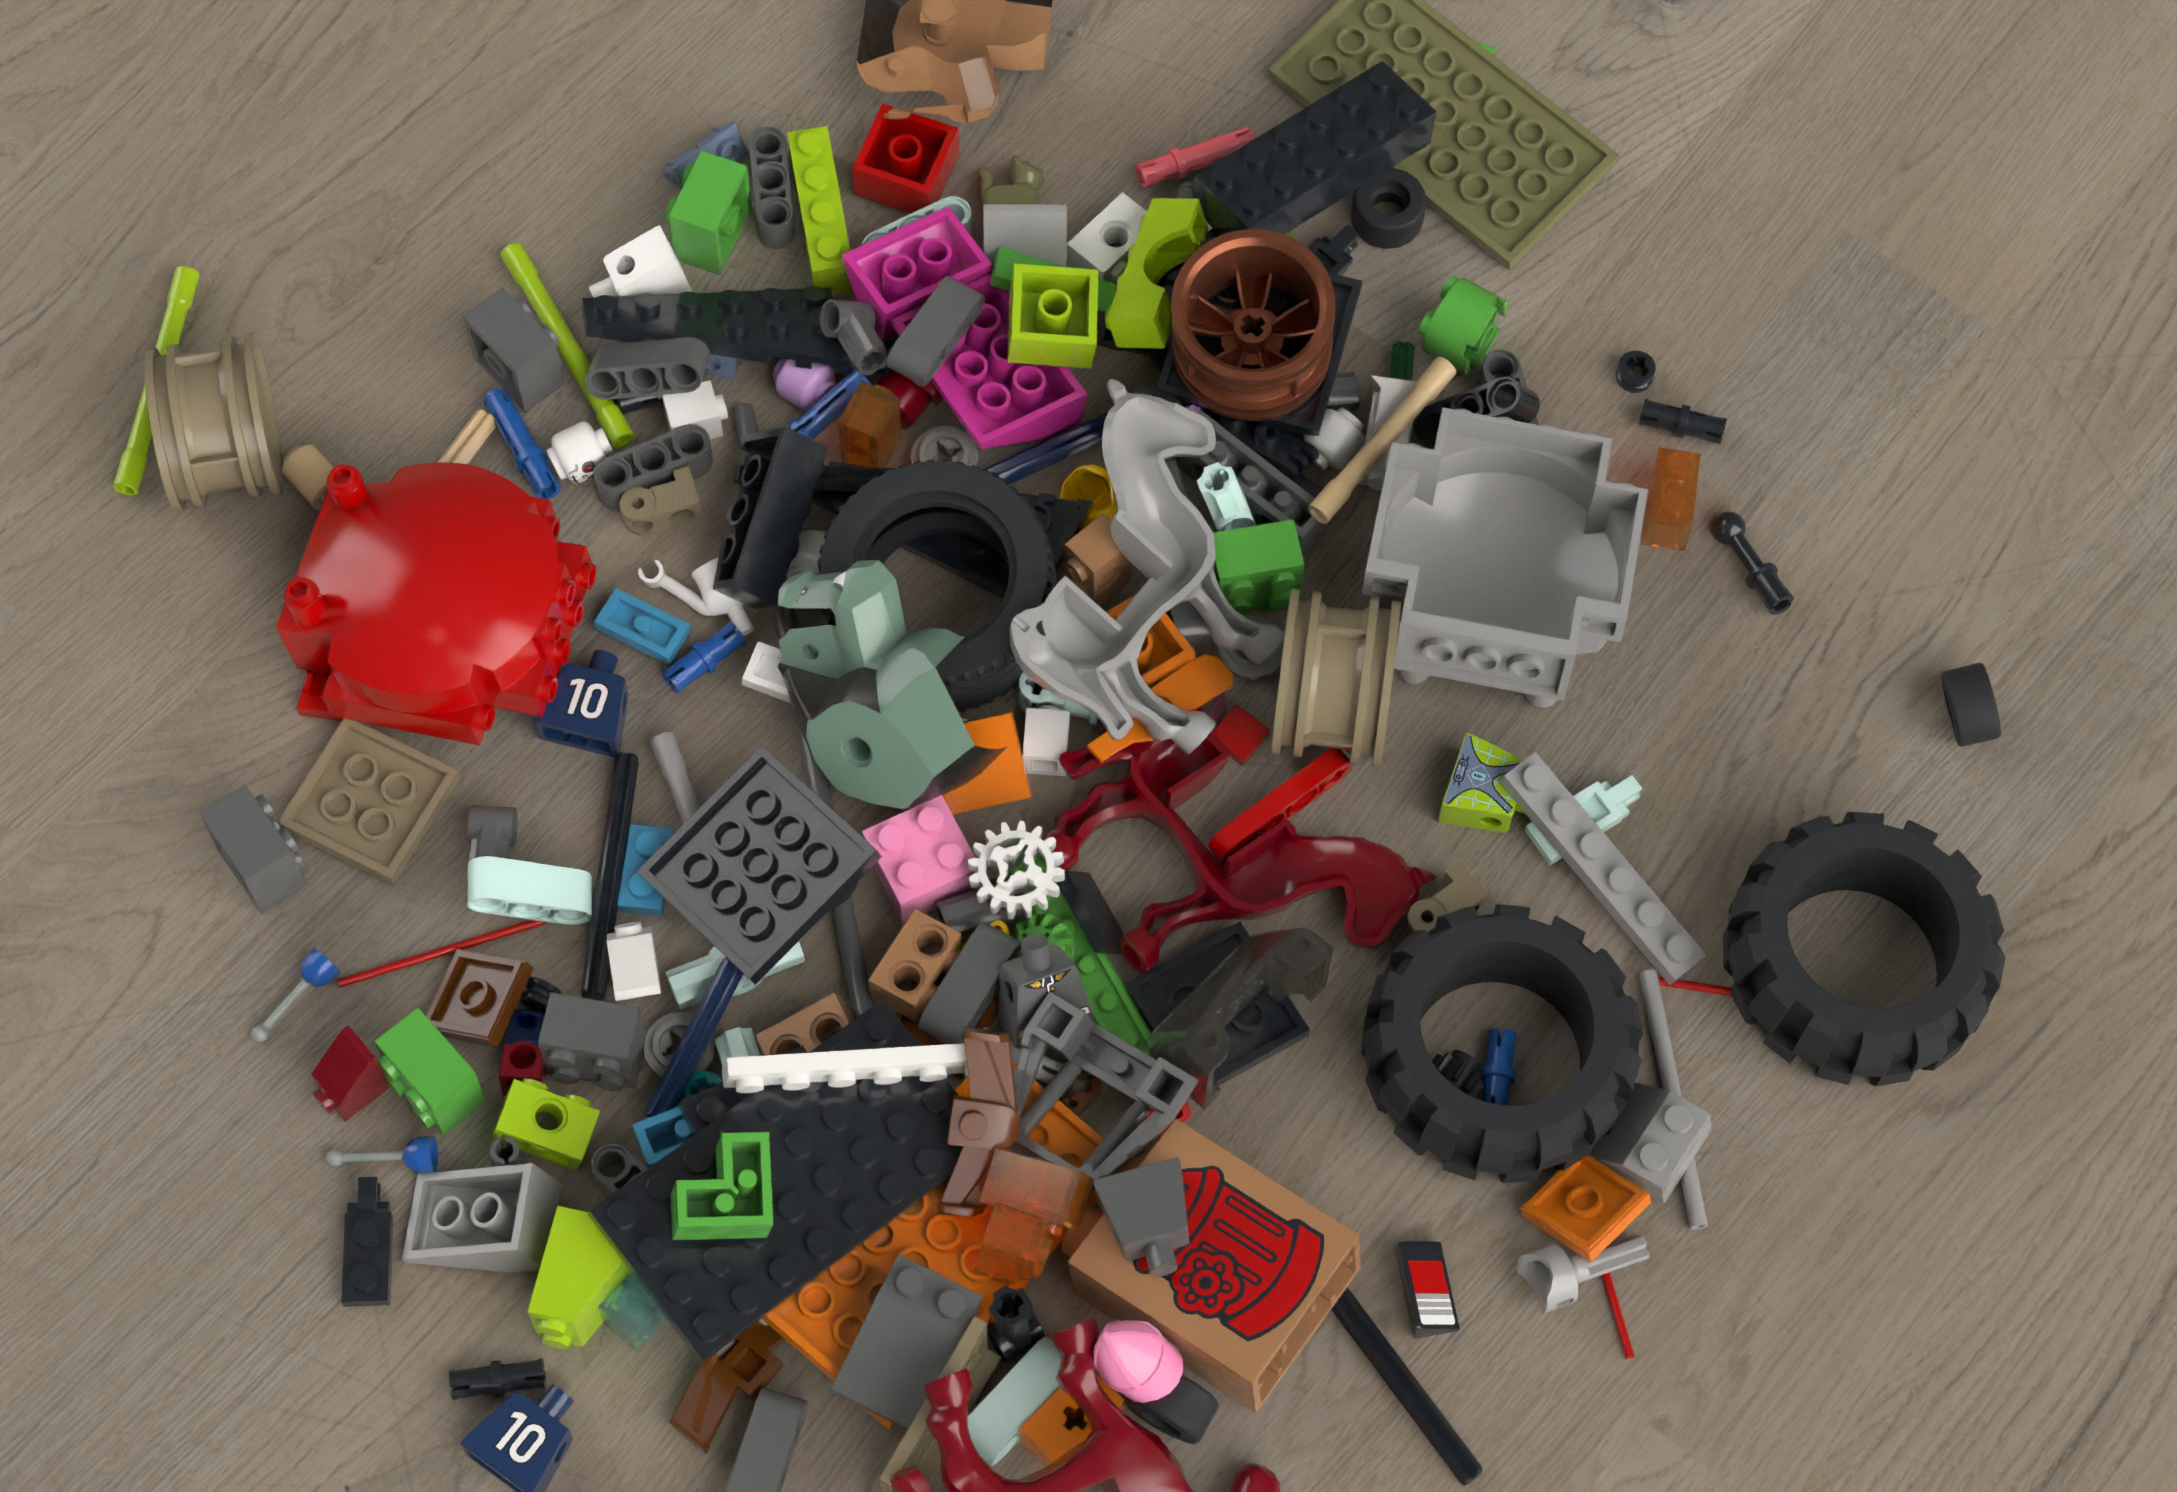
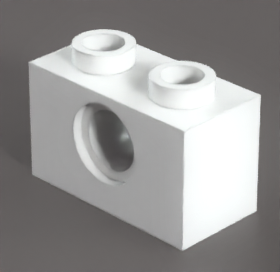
M1122 192L1067 243V266L1069 268L1099 270L1098 278L1110 282L1118 279L1124 273L1128 263L1129 248L1136 242L1140 231L1141 217L1146 215L1147 211ZM1116 243L1121 244L1123 246L1115 248L1109 245Z

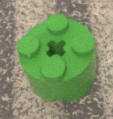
M1451 276L1441 291L1440 298L1443 299L1436 312L1430 310L1425 315L1418 332L1424 335L1421 342L1424 352L1435 358H1445L1455 369L1469 375L1471 373L1470 365L1477 368L1494 344L1501 330L1495 324L1498 314L1506 318L1509 302L1466 278L1458 279Z

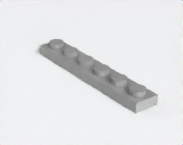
M1536 752L1501 778L1500 784L1669 985L1673 984L1707 956Z

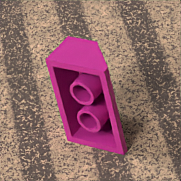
M949 206L842 254V262L856 300L868 302L873 306L876 318L874 330L883 344L899 337L890 324L891 319L923 305L947 275L967 285L991 274L993 266Z

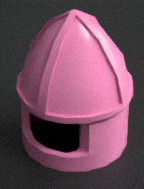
M1117 1319L1105 1325L1094 1346V1364L1103 1382L1113 1390L1121 1392L1133 1402L1145 1403L1158 1400L1170 1394L1179 1383L1183 1373V1358L1178 1348L1163 1337L1160 1330L1149 1322L1137 1320L1121 1321Z

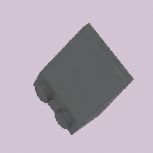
M899 1254L867 1314L831 1388V1392L908 1431L927 1398L924 1384L939 1378L974 1316L976 1317L983 1296Z

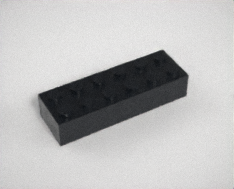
M1381 61L1196 174L1192 199H1199L1206 222L1220 236L1245 229L1269 230L1285 235L1429 145L1437 111L1385 62Z

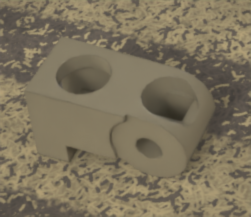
M689 466L673 470L675 481L654 486L650 489L633 487L622 495L619 502L620 511L627 530L636 535H648L704 519Z
M1460 862L1445 873L1444 889L1431 899H1421L1411 906L1406 924L1408 937L1416 930L1428 932L1435 928L1437 917L1466 907H1474L1476 914L1485 909L1488 894Z

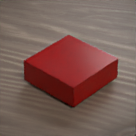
M1235 705L1212 733L1231 754L1230 757L1243 766L1269 737L1270 729L1238 705Z

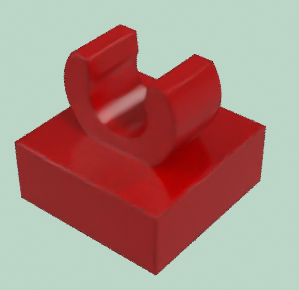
M306 670L297 705L299 715L342 721L343 718L334 717L330 714L322 698L329 675Z

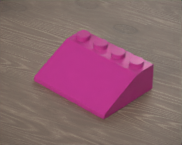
M992 273L966 285L985 296L984 305L975 322L931 379V382L979 449L1046 439L1081 422L1087 398L1086 391L1068 367L1007 363L1010 291L990 285ZM923 305L891 319L890 324L899 336Z

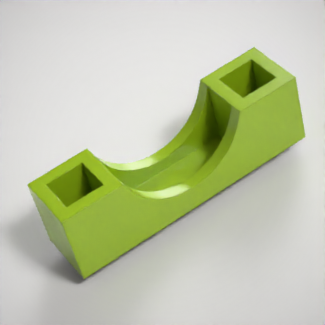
M828 126L787 132L789 158L802 217L812 286L820 288L831 287L832 294L852 292L853 289L842 262V254L850 251Z
M1152 198L1146 215L1141 217L1138 237L1135 244L1129 248L1128 263L1124 273L1118 277L1116 294L1112 304L1107 306L1105 312L1106 327L1108 330H1111L1117 347L1165 348L1172 329V311L1166 289L1158 286L1157 283L1167 271L1178 264L1186 262L1199 248L1201 240H1205L1209 228L1199 199Z

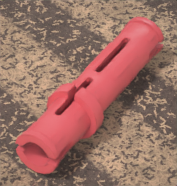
M1246 126L1232 133L1221 135L1179 150L1177 147L1169 149L1165 155L1135 164V174L1138 183L1141 184L1142 189H1146L1166 180L1175 178L1179 181L1185 179L1187 174L1213 165L1254 140V134Z

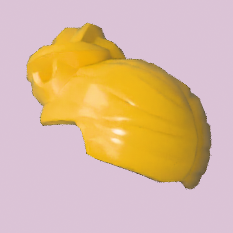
M1095 464L1079 466L1067 477L1062 485L1061 499L1077 502L1078 499L1093 501L1094 508L1082 529L1103 513L1111 521L1113 520L1118 510V504L1106 469Z

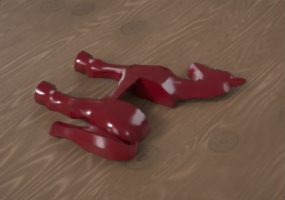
M1106 727L1099 736L1107 732ZM1212 732L1188 755L1179 749L1172 739L1133 743L1113 754L1102 763L1087 749V746L1060 754V765L1072 780L1080 779L1095 770L1120 761L1129 760V769L1120 782L1096 784L1082 803L1073 809L1060 813L1055 818V829L1045 834L1041 840L1044 841L1050 837L1056 839V847L1053 852H1062L1064 856V863L1057 867L1065 870V872L1072 869L1079 861V850L1088 837L1097 829L1111 822L1126 818H1143L1166 833L1180 851L1193 878L1195 892L1182 899L1150 904L1143 909L1139 926L1118 938L1119 948L1126 961L1135 971L1142 975L1159 962L1160 948L1173 932L1186 925L1213 920H1254L1284 911L1295 902L1310 895L1335 888H1342L1344 892L1347 910L1343 927L1349 944L1357 948H1376L1384 943L1395 925L1404 915L1409 913L1411 906L1418 901L1420 887L1437 878L1430 871L1407 866L1400 854L1393 852L1382 844L1368 841L1363 837L1333 836L1323 838L1319 836H1299L1296 834L1295 826L1287 819L1228 857L1223 868L1174 810L1204 789L1221 772L1231 756L1226 747Z
M1095 1318L1052 1334L1055 1346L1061 1356L1056 1380L1060 1388L1084 1412L1090 1422L1092 1431L1084 1442L1072 1448L1048 1466L1021 1479L1003 1478L990 1469L972 1442L968 1429L967 1402L973 1384L967 1368L924 1384L927 1398L932 1406L931 1412L926 1418V1424L931 1434L937 1440L940 1450L942 1483L950 1492H1078L1100 1482L1105 1492H1193L1185 1479L1179 1461L1159 1436L1131 1419L1113 1403L1102 1389L1097 1379L1093 1358L1094 1346L1099 1337ZM1247 1463L1235 1473L1230 1492H1280V1482L1275 1473L1267 1467L1256 1463ZM914 1465L899 1470L891 1476L890 1482L897 1492H932L924 1475Z

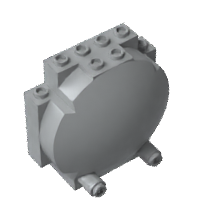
M1442 407L1434 449L1423 448L1414 443L1401 444L1391 442L1365 570L1362 594L1379 599L1378 608L1391 609L1392 600L1401 601L1400 627L1394 669H1397L1398 674L1403 680L1410 684H1418L1427 680L1429 676L1520 692L1525 693L1526 699L1533 706L1546 708L1552 706L1557 700L1564 701L1576 654L1598 652L1608 640L1621 643L1628 616L1648 489L1635 487L1625 482L1612 483L1605 481L1612 438L1601 437L1591 432L1579 433L1557 429L1548 424L1536 425L1519 422L1509 417L1481 415L1466 409L1454 410Z

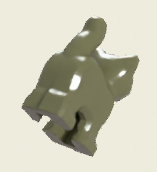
M1016 155L1013 156L1010 169L1011 184L993 186V175L986 167H981L977 171V176L980 179L979 194L982 208L983 204H1038L1036 190L1044 182V173L1042 169L1034 167L1028 161H1020Z

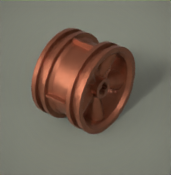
M1245 229L1229 232L1208 241L1198 248L1185 262L1174 284L1171 311L1173 361L1178 376L1188 392L1211 411L1228 418L1245 421H1260L1279 417L1305 403L1320 387L1329 369L1335 320L1334 288L1327 270L1316 255L1297 240L1284 234L1269 230ZM1237 286L1242 308L1234 311L1230 316L1207 301L1218 292ZM1271 286L1288 293L1299 302L1298 305L1286 311L1278 318L1272 312L1264 309ZM1193 334L1221 336V345L1225 351L1213 357L1199 344ZM1284 338H1311L1306 346L1290 359L1279 353L1283 347ZM1242 364L1247 366H1261L1260 369H1247L1241 367Z

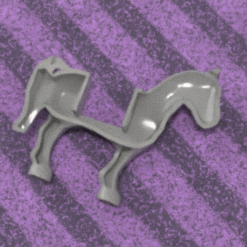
M1110 379L1107 383V388L1115 405L1108 411L1104 421L1102 451L1106 470L1118 504V510L1110 525L1111 535L1121 553L1148 578V581L1116 620H1114L1070 579L1064 576L1056 584L1043 604L1024 610L1012 619L1009 628L1010 646L1016 663L1028 678L1052 694L1076 703L1095 714L1105 725L1112 740H1118L1126 736L1134 725L1132 718L1145 726L1148 735L1153 740L1163 741L1172 739L1176 746L1188 755L1208 736L1216 722L1204 712L1184 711L1165 702L1148 687L1140 675L1137 665V659L1147 631L1172 607L1189 601L1207 624L1214 643L1223 650H1243L1246 657L1256 666L1263 663L1285 638V632L1276 625L1258 624L1248 620L1236 612L1228 603L1219 587L1214 572L1216 559L1214 533L1200 511L1178 489L1165 463V459L1171 457L1198 458L1214 450L1216 434L1213 425L1204 416L1177 403L1151 395L1128 393L1122 383L1115 379Z

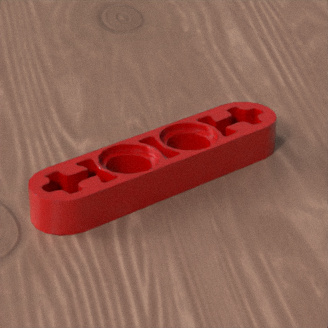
M1331 748L1219 830L1210 840L1208 848L1222 864H1225L1228 857L1283 820L1290 819L1341 781L1352 769L1353 764H1350V759L1341 749Z

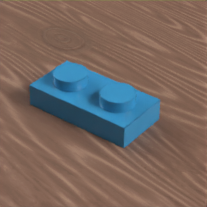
M615 588L594 621L596 630L669 666L691 633L689 623Z
M630 825L617 903L619 912L663 917L665 898L637 870L675 833L674 829Z

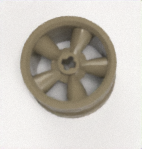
M255 333L245 334L244 343L238 344L234 336L224 337L222 349L183 355L179 345L167 346L166 355L162 356L157 348L146 349L144 353V380L148 414L159 471L172 509L175 511L185 509L186 500H192L195 507L206 506L208 493L244 487L252 499L262 497L263 488H269L272 495L283 494L284 475L282 474L283 460L279 429L268 371L257 335Z
M1292 588L1285 630L1271 754L1280 755L1281 747L1284 746L1294 748V757H1302L1303 749L1312 745L1344 749L1351 754L1350 764H1359L1360 756L1372 757V766L1381 767L1401 601L1392 600L1391 609L1378 608L1379 599L1370 598L1369 607L1357 610L1327 606L1321 601L1322 592L1313 591L1312 600L1300 598V589Z

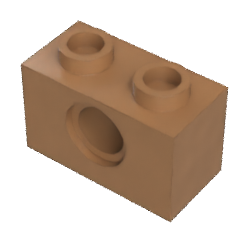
M1104 513L1065 543V576L1098 606L1131 581L1132 563L1121 553L1115 544L1110 528L1112 521Z

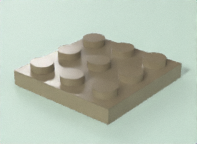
M343 719L277 823L281 829L285 827L290 835L394 885L459 782L461 775L459 770L358 721Z

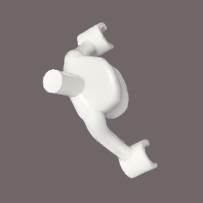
M718 558L702 565L691 574L700 589L702 599L692 590L669 577L658 560L654 561L659 568V574L653 579L646 578L641 568L638 569L640 579L649 588L663 587L704 616L727 614L731 622L736 626L735 630H740L743 636L748 635L754 630L742 606L743 603L713 590Z

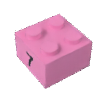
M942 795L862 831V837L882 856L872 868L902 924L906 923L914 909L926 914L937 909V902L979 889L971 888L969 883V877L975 873L968 869V859L975 858Z

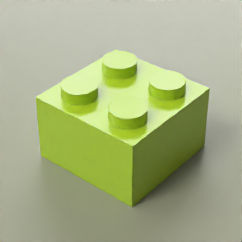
M1014 264L1009 295L1007 363L1077 368L1092 367L1097 345L1099 270Z

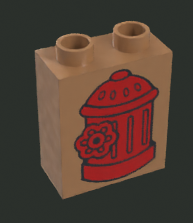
M1175 1118L1158 1142L1154 1140L1118 1170L1116 1174L1179 1157L1184 1182L1190 1243L1173 1249L1178 1266L1177 1270L1165 1276L1154 1277L1150 1274L1146 1257L1131 1261L1126 1260L1102 1211L1093 1205L1086 1207L1076 1217L1064 1237L1061 1250L1071 1257L1068 1261L1075 1295L1114 1321L1118 1319L1121 1321L1137 1320L1149 1322L1160 1330L1163 1337L1178 1348L1183 1358L1184 1367L1257 1414L1361 1269L1360 1236Z

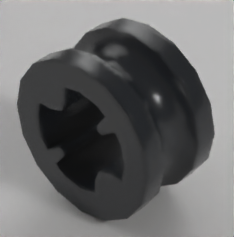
M1642 351L1625 353L1619 361L1616 372V380L1619 386L1631 393H1640L1647 390L1651 386L1656 371L1653 358ZM1634 366L1643 369L1642 375L1638 373V377L1631 376L1629 371L1630 369L1633 370Z
M530 976L519 1003L531 1011L545 1015L550 992L562 994V992L553 984Z

